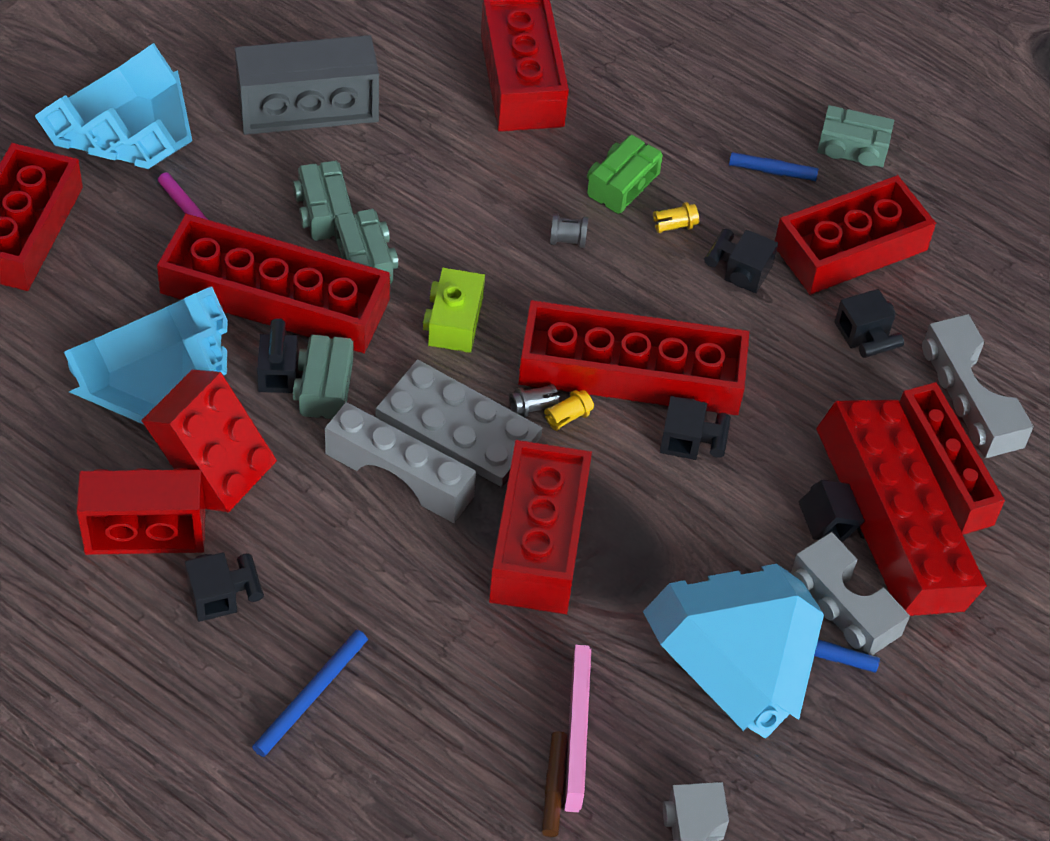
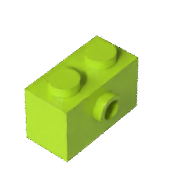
M442 268L439 282L433 281L431 286L430 302L434 303L433 309H426L424 315L423 330L429 331L428 346L472 352L484 298L485 274Z

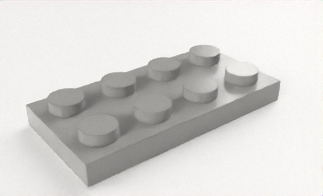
M418 359L376 407V418L476 470L477 474L500 487L509 478L515 440L537 443L542 436L543 427Z

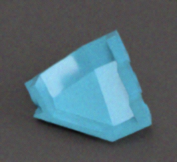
M154 43L70 97L65 95L35 115L55 146L67 149L75 148L87 151L90 155L114 161L118 159L134 163V166L145 169L158 164L192 142L178 70L175 72L171 70Z
M211 286L194 293L172 305L64 351L68 360L69 370L76 377L80 386L69 392L143 424L141 420L192 369L217 371L223 375L227 374V349L221 346V335L227 332L228 320L213 287Z
M776 563L761 566V571L741 575L738 570L708 576V581L693 584H687L685 580L669 583L645 608L643 613L660 645L743 731L748 727L766 739L789 714L799 720L824 613L805 584Z

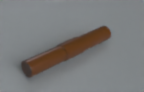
M560 731L551 734L542 834L547 837H556L559 834L568 735Z

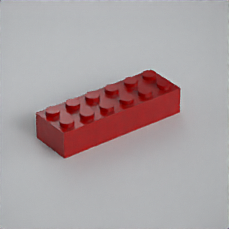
M187 213L157 264L161 294L183 300L194 293L212 286L225 313L269 326L273 319H282L286 322V331L306 337L321 335L329 336L330 339L334 337L351 338L354 341V351L364 354L390 301V272Z
M531 300L521 355L518 385L544 387L554 384L556 389L560 391L585 390L589 395L669 406L671 396L692 398L696 401L707 403L706 411L738 416L745 389L750 331Z
M899 400L835 401L816 430L839 481L850 484L865 520L860 528L890 595L910 616L965 612L987 585Z

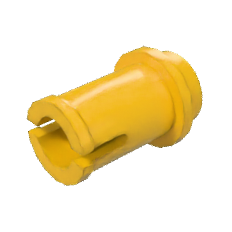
M684 202L681 207L653 212L654 222L668 220L654 225L657 233L687 227L690 230L693 229V225L699 224L697 207L695 204L689 205L688 202Z
M574 390L570 393L569 398L545 409L544 414L547 415L545 418L550 427L557 431L580 416L583 418L588 417L590 411L594 409V403L585 390Z

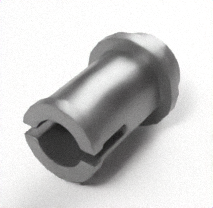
M554 384L525 391L522 388H516L515 393H510L509 405L513 412L527 417L529 412L547 409L558 404L559 396L548 397L552 393L557 392Z

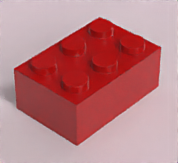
M192 369L141 420L174 469H201L205 509L230 512L277 462V459L221 372Z
M138 468L125 471H110L107 469L80 471L77 516L85 555L204 553L206 512L201 469L149 470Z

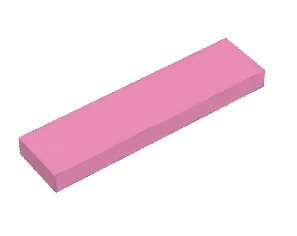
M575 645L572 663L564 807L566 812L579 813V810L582 809L585 791L591 649L590 646Z

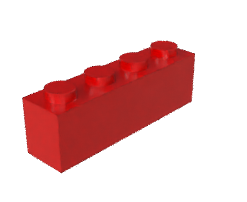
M937 382L903 391L899 403L962 534L994 526L1005 499Z

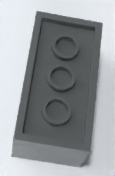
M371 35L235 47L237 92L244 135L379 122V71Z

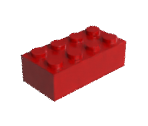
M11 143L0 162L1 285L29 291L83 188L79 159Z
M899 175L781 217L775 242H778L777 251L809 295L927 251L936 222Z

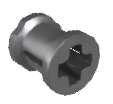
M553 213L550 245L564 242L578 244L580 248H585L588 217H582L581 220L560 218L559 214Z

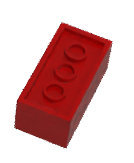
M483 0L481 40L498 132L565 127L569 88L550 0Z
M515 440L492 567L489 603L567 615L592 451Z

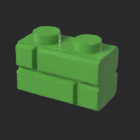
M632 134L621 144L618 142L614 143L608 151L607 158L602 163L595 162L589 169L587 174V180H589L587 194L598 203H604L607 208L615 213H622L660 174L663 157L661 151L649 144L646 146L644 141Z

